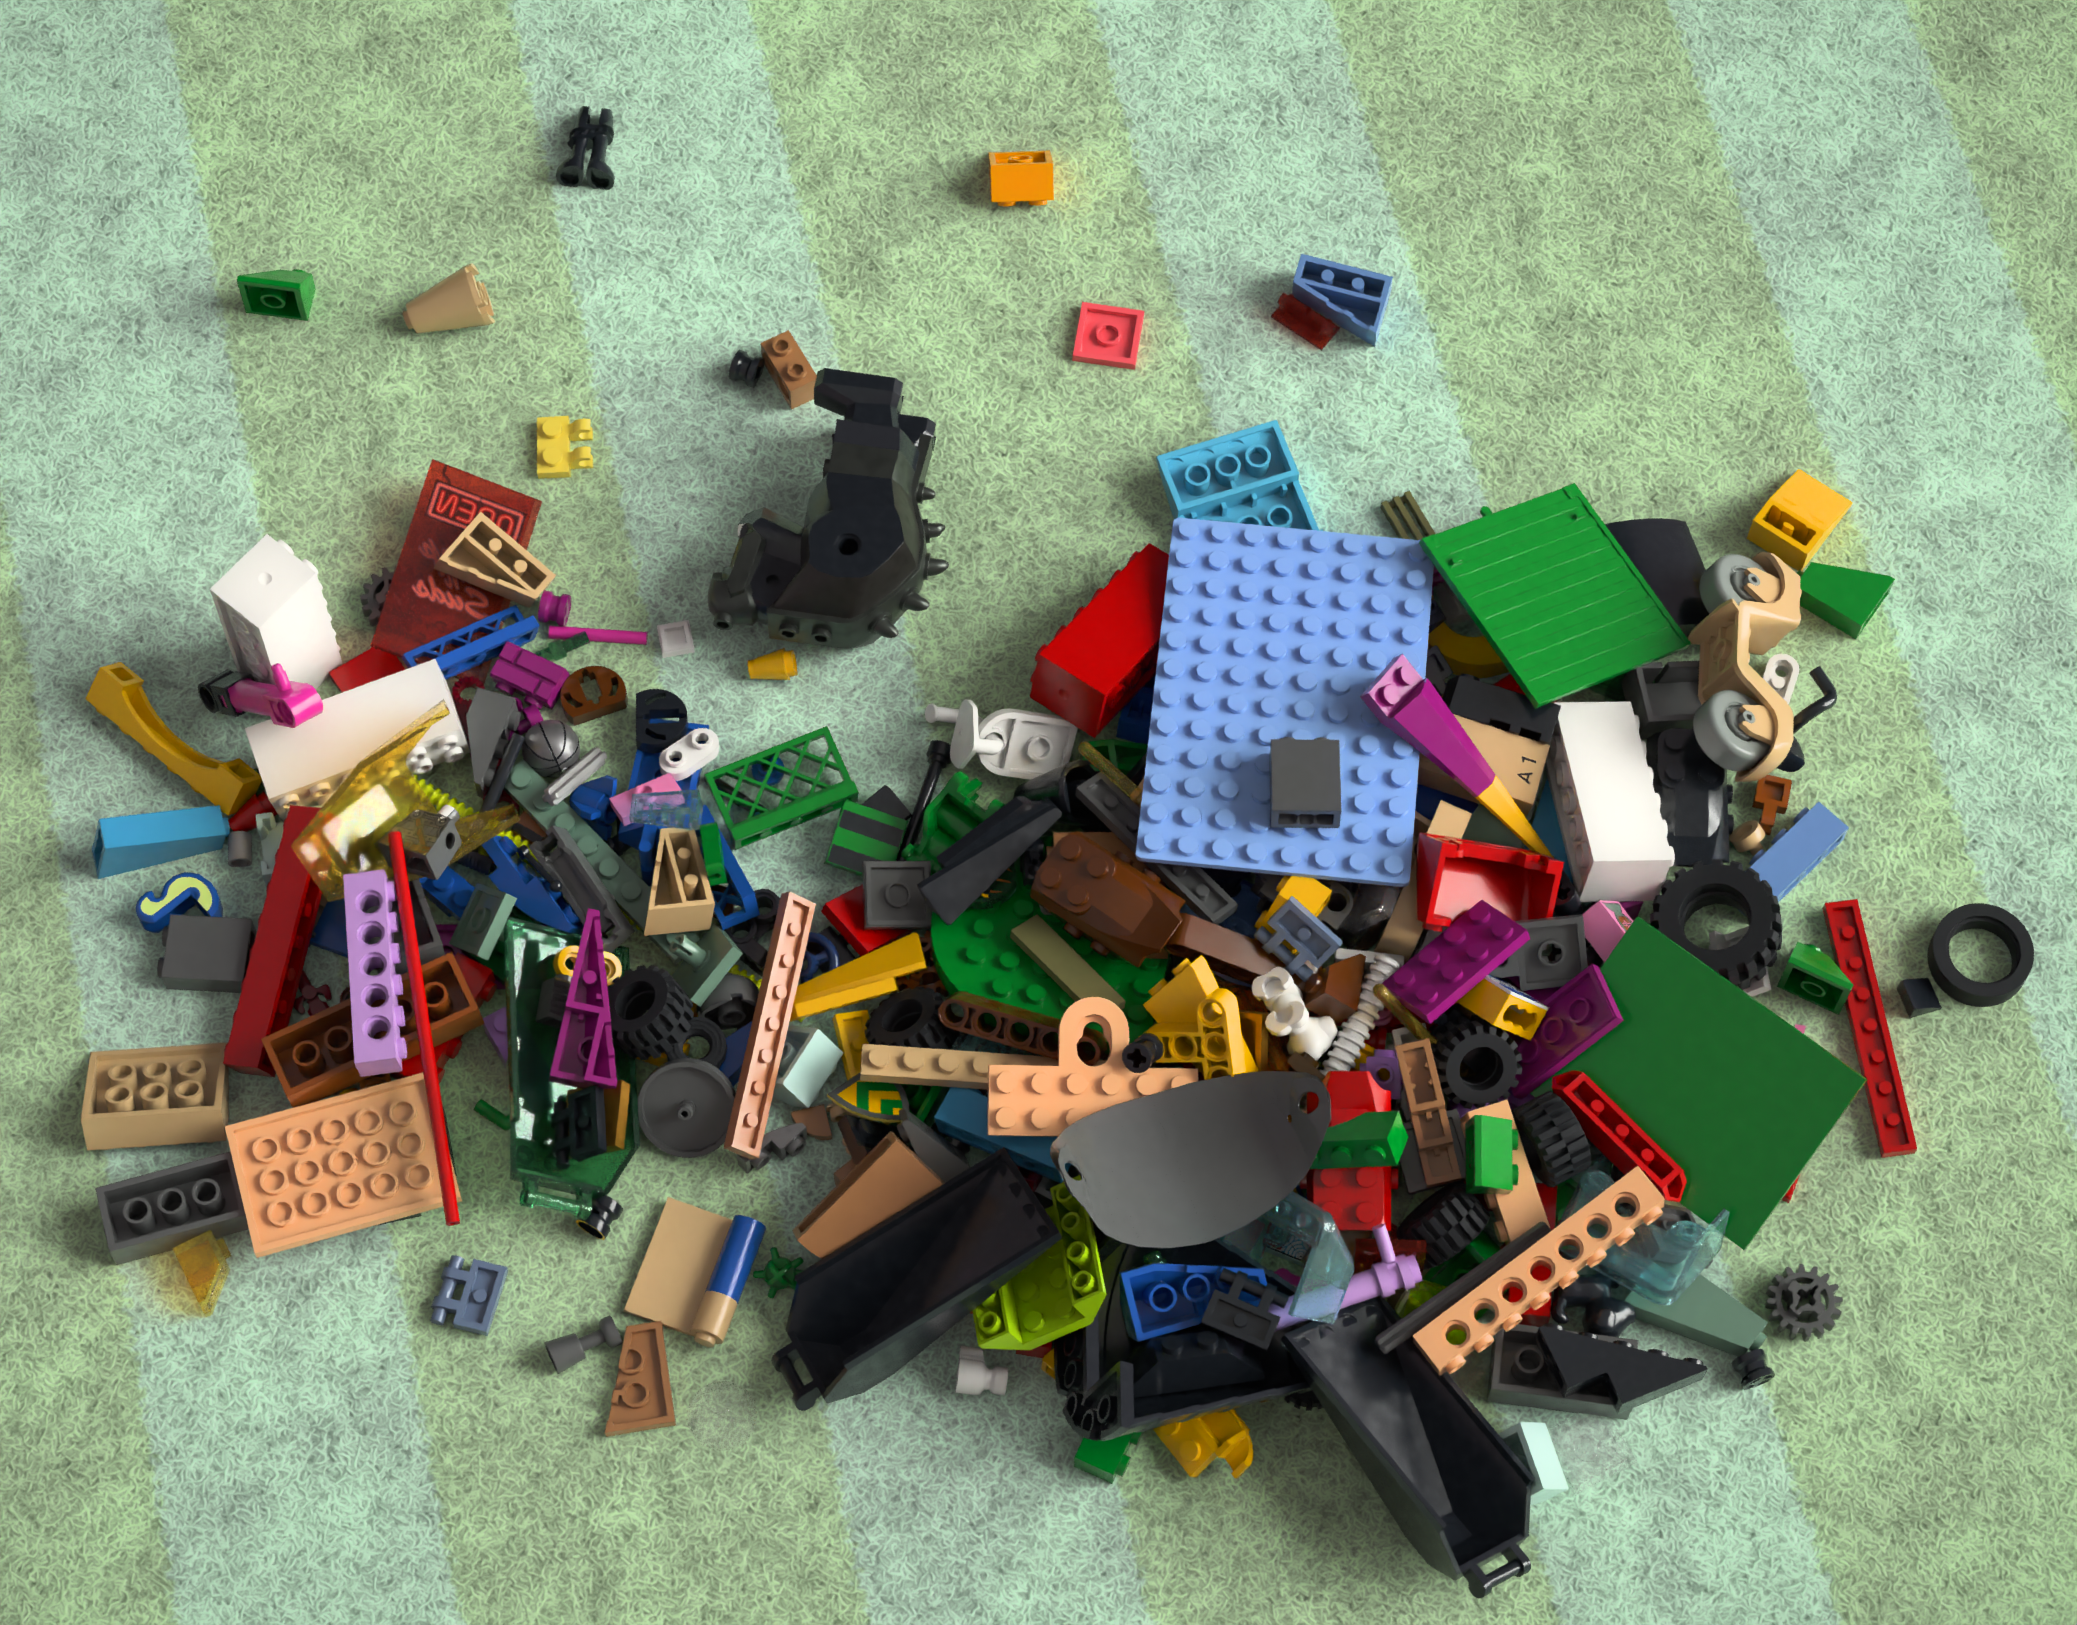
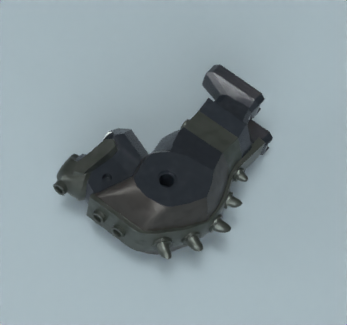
M824 368L817 372L814 386V404L845 417L844 420H836L835 434H832L833 448L831 458L824 461L823 479L809 498L804 527L765 507L747 513L739 522V540L730 566L724 567L722 572L713 573L709 585L708 607L709 611L714 615L713 625L716 628L730 630L733 624L753 626L756 622H760L768 626L770 639L842 649L858 648L874 643L881 636L886 638L898 636L899 631L894 624L908 609L923 611L930 606V603L919 595L923 582L928 580L929 576L941 574L949 567V562L946 560L931 558V553H927L926 543H930V538L938 537L945 530V525L941 523H928V519H922L918 503L922 504L923 500L933 499L936 495L935 491L926 487L924 483L932 451H934L936 423L926 417L900 414L904 396H902L903 383L893 377Z

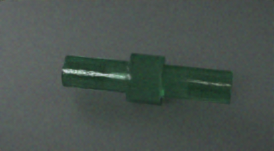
M583 631L563 641L560 638L548 643L549 647L534 654L549 661L552 659L558 661L567 657L568 652L590 643L586 631Z

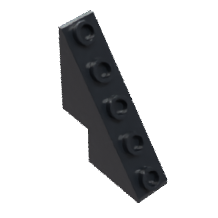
M1546 1323L1539 1327L1535 1336L1538 1347L1563 1398L1602 1383L1617 1414L1701 1381L1708 1370L1707 1366H1704V1363L1698 1359L1684 1358L1680 1360L1669 1357V1354L1662 1350L1650 1349L1644 1351L1636 1349L1634 1345L1626 1341L1617 1340L1611 1343L1599 1340V1337L1593 1333L1579 1332L1575 1334L1564 1331L1562 1326L1552 1323Z

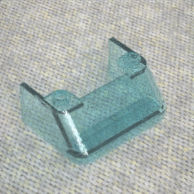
M1604 1154L1581 1177L1558 1225L1614 1184L1613 1179L1610 1177L1613 1163ZM1620 1205L1615 1209L1617 1214L1622 1217H1629L1634 1214ZM1723 1209L1707 1228L1691 1221H1679L1666 1231L1653 1223L1646 1225L1643 1222L1633 1230L1635 1235L1625 1244L1618 1246L1615 1243L1605 1251L1607 1256L1596 1266L1592 1267V1269L1655 1304L1670 1305L1683 1294L1721 1250L1730 1212ZM1593 1224L1588 1228L1587 1232L1593 1238H1602L1607 1234V1229L1601 1224ZM1566 1245L1560 1249V1251L1573 1258L1579 1255V1250L1573 1245Z
M1292 1191L1275 1207L1248 1225L1220 1237V1240L1228 1246L1233 1244L1259 1264L1267 1245L1280 1248L1287 1243L1291 1235L1311 1246L1312 1249L1288 1314L1303 1319L1330 1324L1335 1323L1354 1273V1261L1329 1212Z

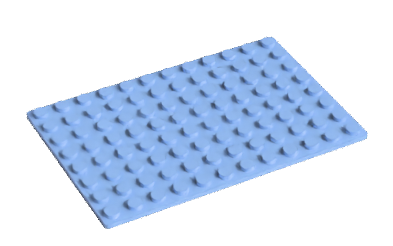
M1190 518L1174 519L1136 845L1137 860L1406 887L1409 885L1420 752L1380 723L1360 696L1393 658L1401 654L1407 658L1422 679H1425L1434 564L1420 546V540ZM1291 737L1296 740H1313L1322 737L1329 740H1339L1341 818L1339 828L1271 827L1269 776L1271 739Z

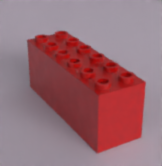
M1148 543L1141 552L1135 551L1130 557L1127 566L1123 570H1116L1109 584L1104 589L1100 587L1094 593L1091 602L1086 607L1081 606L1074 614L1072 621L1067 626L1062 625L1048 645L1043 644L1039 648L1035 656V661H1037L1036 669L1030 678L1032 683L1031 699L1095 738L1154 677L1157 668L1169 554L1151 543Z

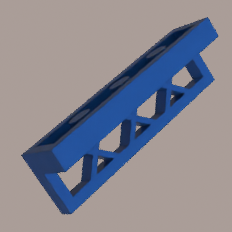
M514 605L403 654L402 660L407 668H411L417 665L414 659L421 656L431 658L432 660L436 659L446 680L498 657L506 642L513 643L519 647L535 639L540 625L534 615L524 618L517 605ZM510 617L516 622L503 629H499L500 622ZM478 631L489 634L471 642L472 634ZM454 644L461 646L446 654H442L446 645Z
M706 805L694 809L698 824L694 826L696 837L701 836L700 825L715 822ZM719 829L728 886L724 893L712 891L715 902L713 913L722 930H725L759 916L760 912L755 893ZM701 845L700 851L702 858L704 859L703 847ZM727 903L738 905L742 909L728 916L723 914Z

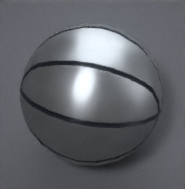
M559 720L540 721V723L538 722L533 725L524 736L525 740L522 744L523 759L542 777H559L578 761L580 754L579 738L569 725Z

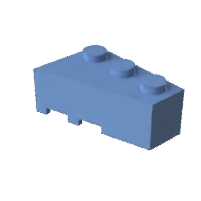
M1301 254L1293 280L1292 297L1375 347L1390 297L1393 277Z

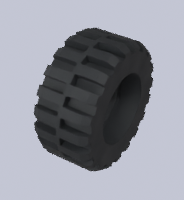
M1712 859V864L1703 865L1702 860L1692 863L1693 869L1686 872L1685 868H1681L1674 873V882L1666 880L1661 886L1662 895H1656L1652 904L1654 912L1650 914V925L1731 983L1739 986L1741 990L1750 987V979L1754 977L1759 981L1766 975L1765 967H1773L1777 960V950L1781 949L1783 930L1777 896H1773L1772 887L1766 880L1760 882L1758 872L1752 868H1749L1746 872L1743 871L1742 863L1731 861L1730 866L1723 865L1722 859ZM1723 904L1741 911L1748 918L1749 929L1745 936L1733 946L1720 950L1704 949L1690 942L1686 938L1684 926L1692 914L1705 906Z

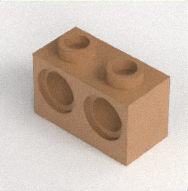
M787 330L762 342L761 355L765 360L764 365L791 410L813 400L817 375L790 331Z

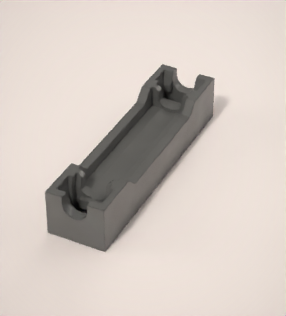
M552 825L545 831L548 837L542 841H535L529 848L540 865L552 878L562 882L561 892L583 925L585 924L588 908L600 911L603 951L612 953L635 930L567 829ZM557 846V848L552 853H550V851ZM615 925L616 927L612 930L614 934L608 938L606 933Z

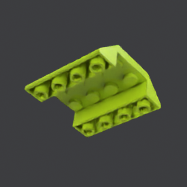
M1079 1175L1072 1179L1080 1181L1081 1176ZM1064 1182L1050 1188L1053 1206L1045 1209L1063 1238L972 1311L977 1342L981 1349L1030 1351L1092 1324L1106 1297L1093 1221L1085 1208L1069 1193Z

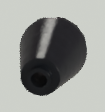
M1074 760L1019 785L1014 792L1013 799L1015 797H1026L1040 801L1043 797H1048L1062 813V816L1056 821L1057 823L1081 827L1091 826L1100 819L1075 796L1078 786L1100 771H1094L1090 766L1093 763L1089 760Z

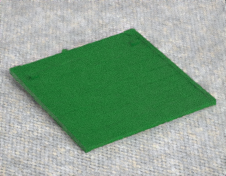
M1575 483L1492 513L1487 506H1483L1480 510V514L1483 517L1424 537L1419 542L1423 551L1432 561L1535 709L1688 649L1691 645V642Z

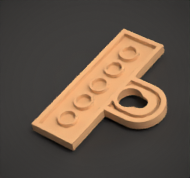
M1083 998L1073 1003L1064 1012L1058 1027V1066L988 1065L987 1136L1058 1137L1076 1121L1113 1105L1198 1082V1069L1149 1068L1142 1073L1130 1071L1125 1067L1122 1060L1123 1050L1129 1044V1026L1123 1011L1115 1003L1105 998ZM1090 1022L1101 1025L1103 1037L1109 1043L1110 1048L1109 1057L1106 1062L1095 1067L1083 1063L1077 1053V1042L1083 1036L1085 1025Z

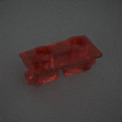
M1283 293L1277 302L1280 306L1271 315V318L1321 351L1340 330V327L1332 323L1331 319H1326L1294 298L1293 294L1287 295Z

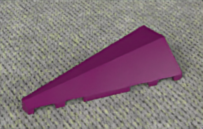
M588 908L549 1078V1082L582 1089L593 1085L603 1089H616L617 1087L600 911Z

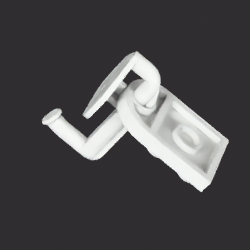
M968 699L963 700L960 709L939 707L932 703L925 709V718L929 723L940 721L956 724L950 747V759L957 769H963L976 753L980 762L992 773L1032 780L1069 763L1078 727L1057 715L1010 708L997 710L983 719L978 716L977 706L972 700Z

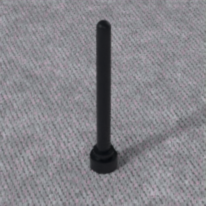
M932 740L926 753L928 757L927 762L930 765L896 861H906L901 857L903 850L910 843L914 845L917 842L923 824L924 812L931 802L942 769L946 768L947 764L951 763V745L940 740Z

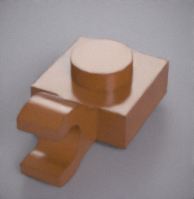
M1767 775L1757 780L1752 807L1762 809L1759 824L1765 831V835L1771 834L1776 813H1786L1792 784L1790 779Z

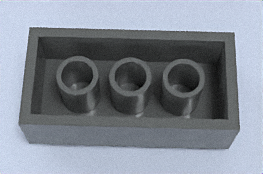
M231 1152L95 1188L109 1252L116 1265L249 1229Z
M1518 1324L1507 1332L1501 1329L1493 1335L1494 1342L1491 1348L1487 1402L1628 1419L1632 1409L1617 1414L1602 1383L1563 1398L1535 1340L1539 1327ZM1567 1331V1332H1571V1333H1575V1334H1578V1333H1579V1332H1574V1331ZM1597 1335L1599 1340L1611 1343L1617 1340L1626 1341L1638 1349V1340Z

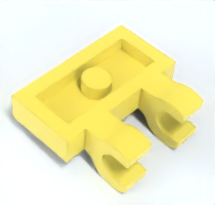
M569 416L537 418L538 479L571 477V469L593 468V455H591L590 447H578L570 452V441L593 440V429L590 419H578L570 424Z

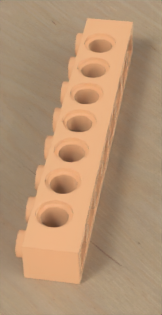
M1635 1167L1412 1336L1414 1344L1439 1376L1446 1371L1449 1374L1454 1373L1466 1363L1464 1357L1472 1351L1476 1350L1477 1353H1480L1494 1342L1493 1335L1501 1329L1507 1332L1518 1325L1523 1319L1520 1315L1530 1307L1534 1310L1539 1309L1550 1300V1292L1558 1286L1564 1289L1571 1285L1579 1277L1577 1274L1579 1270L1587 1264L1592 1268L1600 1263L1607 1256L1605 1251L1615 1243L1618 1246H1622L1635 1235L1633 1230L1644 1222L1646 1225H1649L1663 1214L1661 1208L1664 1207L1665 1198L1640 1167ZM1621 1203H1629L1636 1211L1629 1217H1622L1617 1214L1615 1209ZM1593 1224H1601L1607 1229V1234L1602 1238H1593L1588 1234L1587 1230ZM1573 1245L1579 1250V1255L1574 1259L1567 1260L1559 1254V1251L1563 1246ZM1538 1266H1544L1551 1271V1275L1547 1280L1538 1281L1532 1277V1270ZM1516 1287L1522 1291L1523 1296L1517 1302H1509L1503 1297L1506 1289ZM1486 1308L1493 1311L1495 1314L1494 1319L1487 1324L1479 1323L1475 1319V1314L1480 1309ZM1453 1330H1461L1467 1337L1462 1344L1452 1345L1447 1341V1335Z

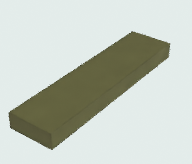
M1038 914L1011 930L1010 938L1075 1002L1087 997H1101L1112 1001L1121 1010L1125 1008V1000Z

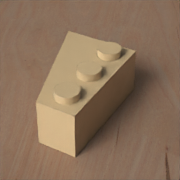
M694 826L660 829L644 936L710 930L715 902Z

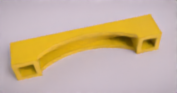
M122 662L100 667L85 699L95 707L98 713L107 716L118 725L124 734L131 736L140 743L146 752L162 761L169 771L179 775L190 784V787L195 792L202 794L214 806L220 805L221 812L226 815L236 813L256 794L262 779L260 774L240 758L223 762L210 758L191 748L178 738L157 715L142 688L143 679Z

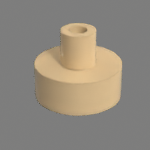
M1751 820L1738 826L1729 839L1738 852L1749 850L1752 855H1755L1763 849L1760 842L1765 837V831L1758 821Z

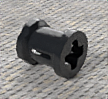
M1152 1033L1142 1034L1124 1048L1122 1060L1125 1067L1134 1073L1147 1071L1153 1063L1162 1057L1164 1052L1163 1044Z

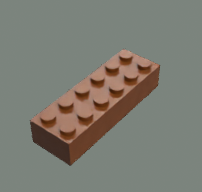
M452 952L421 965L434 1047L485 1024ZM408 972L401 975L403 995H398V1006H403L405 1015V1026L400 1027V1038H405L407 1046V1058H403L402 1062L420 1054ZM350 998L261 1039L293 1108L319 1101L371 1077H361L354 1064ZM376 1000L371 1007H379L385 1000ZM387 1031L376 1033L373 1039L384 1037Z

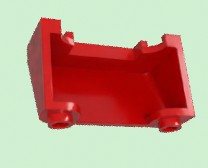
M1420 832L1416 845L1417 920L1423 922L1422 928L1442 932L1443 926L1450 927L1451 924L1481 899L1513 921L1553 917L1564 862L1527 849Z

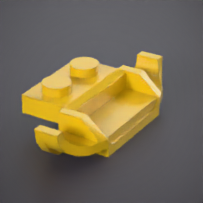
M1234 1409L1226 1412L1212 1413L1185 1422H1174L1153 1429L1190 1477H1197L1218 1457L1224 1458L1233 1470L1231 1474L1236 1479L1244 1473L1253 1461V1445L1249 1435L1250 1429Z

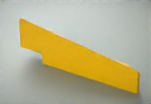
M918 933L909 934L798 985L790 1022L899 992L896 978L928 969Z

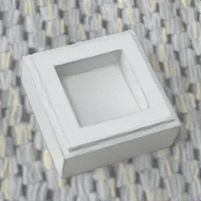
M689 620L657 625L662 658L695 652Z

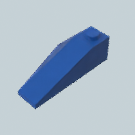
M1151 1263L1119 1272L1120 1305L1128 1336L1139 1342L1201 1323L1214 1289L1228 1294L1231 1286L1218 1281L1223 1268L1235 1273L1238 1270L1248 1274L1247 1278L1267 1286L1264 1269ZM1243 1291L1240 1292L1238 1297L1239 1300L1258 1307L1261 1300Z

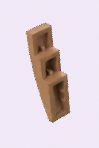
M1429 1038L1395 1046L1396 1056L1426 1186L1430 1188L1461 1181V1174L1445 1109V1101Z

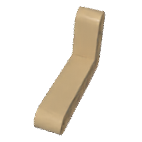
M1441 800L1426 833L1462 839L1472 813ZM1416 858L1411 867L1409 885L1402 888L1392 914L1374 952L1402 955L1404 956V964L1408 962L1423 930V922L1417 920Z

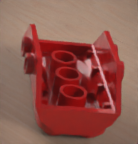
M1328 1071L1322 1081L1331 1099V1120L1328 1127L1349 1121L1365 1112L1391 1111V1090L1382 1089L1373 1079L1370 1071ZM1313 1092L1307 1093V1114L1313 1112L1319 1104V1098ZM1381 1166L1309 1169L1305 1177L1300 1181V1189H1307V1231H1372V1227L1378 1224H1385L1387 1231H1391V1190H1398L1397 1168Z

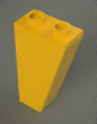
M1202 955L1192 963L1186 958L1171 971L1176 977L1169 983L1163 978L1148 991L1152 997L1143 1006L1157 1023L1197 1022L1196 1011L1198 1004L1214 990L1220 989L1206 959ZM1212 1003L1214 1010L1222 1014L1219 1005ZM1216 1036L1218 1043L1226 1047L1225 1041ZM1242 1036L1246 1073L1257 1072L1258 1067ZM1184 1037L1186 1044L1193 1048L1192 1041ZM1191 1062L1204 1076L1203 1063ZM1220 1070L1222 1076H1228L1227 1072Z

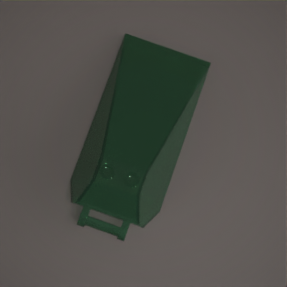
M508 917L503 928L507 1138L510 1180L522 1182V1191L519 1199L521 1206L533 1208L536 1205L571 1213L575 1218L587 1220L592 1210V1199L601 1198L610 1193L627 1164L640 1147L635 1059L624 1053L613 1041L617 1081L623 1080L630 1084L624 1150L602 1153L581 1162L570 1159L569 1168H556V1157L552 1155L555 1130L551 1128L550 1117L554 1113L553 1104L556 1101L566 1102L567 1090L576 1089L577 1087L549 1082L560 1028L543 1025L535 1020L542 982L557 975L553 967L555 955L567 946H579L582 935ZM619 945L612 954L621 962L622 977L625 975L624 972L630 969L629 948ZM566 959V967L572 970L574 967L573 962L570 959ZM538 1186L575 1194L576 1200L538 1192Z

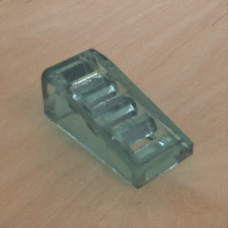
M699 790L633 794L629 815L630 822L700 830L703 814ZM648 806L649 810H643V807Z

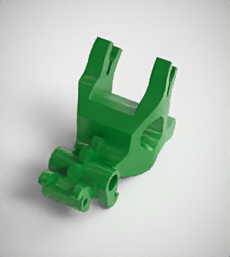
M962 771L957 772L951 777L937 797L926 807L923 818V836L920 844L915 843L912 845L910 843L907 845L901 857L906 861H930L931 875L942 869L936 857L1005 804L999 799H994L987 810H984L975 803L979 798L976 791L982 787L983 783L977 778L968 782L969 777Z

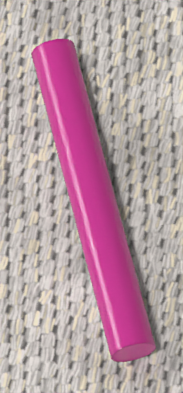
M549 626L548 636L549 639L647 645L648 632Z

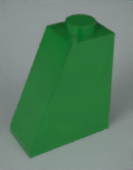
M1811 562L1805 572L1801 570L1797 572L1800 576V589L1802 590L1800 606L1852 638L1857 639L1889 594L1895 579L1888 575Z

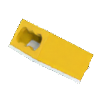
M1489 974L1457 1001L1492 1025L1530 1041L1549 1007L1504 979L1493 977Z

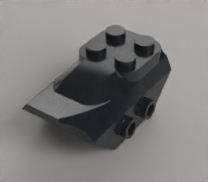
M1671 728L1648 737L1646 741V761L1648 767H1651L1653 770L1654 791L1660 796L1661 818L1666 820L1668 829L1667 841L1669 846H1672L1674 849L1675 860L1673 866L1692 867V863L1701 860L1703 865L1712 864V859H1722L1723 863H1729V834L1733 833L1734 817L1733 814H1728V804L1732 803L1733 786L1732 784H1727V769L1713 762L1704 753L1696 740L1694 729Z

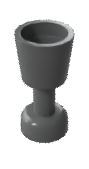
M610 1315L599 1321V1330L579 1339L575 1333L544 1342L557 1374L585 1359L584 1351L604 1342L609 1347H617L622 1344L618 1329Z

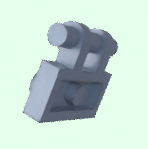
M1293 896L1267 922L1276 932L1271 934L1265 927L1261 926L1253 935L1263 944L1261 948L1268 954L1272 952L1286 965L1284 967L1285 970L1291 975L1295 973L1304 982L1313 973L1305 962L1309 960L1319 969L1343 942ZM1285 939L1299 952L1293 954L1281 942Z
M452 1255L448 1267L443 1269L441 1275L443 1283L439 1295L434 1296L431 1306L434 1311L430 1321L437 1325H444L447 1313L455 1314L454 1328L488 1336L506 1281L508 1269L505 1266L473 1259L470 1271L461 1270L465 1259ZM463 1284L465 1287L460 1301L452 1299L456 1285Z

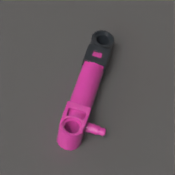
M275 663L271 666L276 685L256 682L252 674L238 671L233 672L229 669L198 685L199 696L205 707L212 713L220 711L221 714L238 717L249 712L270 716L275 725L295 728L323 712V703L315 688L308 683L289 681L280 663Z

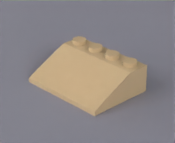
M227 1043L90 1052L81 1113V1123L87 1151L226 1141L225 1126H228L229 1067L223 1064L224 1049Z

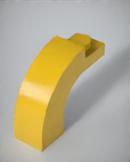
M1444 622L1429 633L1428 649L1437 645L1455 675L1470 674L1477 678H1488L1509 672L1484 636H1462L1452 631Z

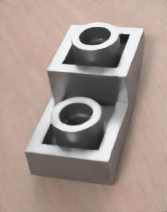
M796 1123L766 1133L763 1137L759 1158L750 1160L737 1154L738 1165L748 1174L754 1167L757 1170L764 1167L772 1157L771 1152H774L781 1160L785 1159L789 1154L792 1157L797 1155L806 1145V1126L803 1123Z

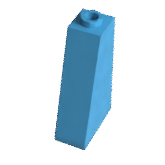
M220 805L101 818L98 820L92 847L97 877L101 879L220 850L223 848L225 837H228L230 833L227 817H222Z

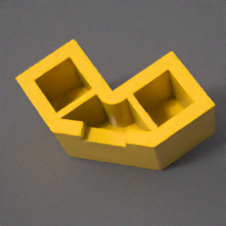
M1284 876L1276 888L1279 894L1268 911L1265 910L1260 915L1254 927L1258 930L1263 926L1271 934L1276 932L1267 922L1291 896L1297 899L1315 917H1318L1329 903L1332 890L1314 878ZM1285 939L1281 942L1293 954H1296L1298 951Z

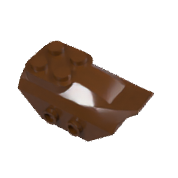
M1078 831L1069 833L1057 842L1038 869L1031 887L1030 896L1065 925L1062 929L1077 940L1083 936L1091 941L1090 948L1106 958L1108 954H1111L1118 960L1137 968L1140 967L1148 955L1161 952L1182 922L1180 909L1186 902L1159 884L1161 879L1150 870L1144 868L1140 872L1132 866L1134 862L1122 852L1117 851L1114 855Z

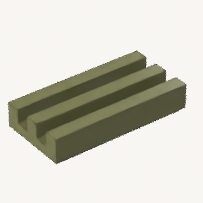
M1410 490L1405 492L1400 498L1396 496L1392 498L1391 502L1386 500L1381 503L1380 508L1398 538L1410 539L1392 510L1393 508H1397L1415 540L1424 538L1404 506L1405 503L1425 536L1435 534Z

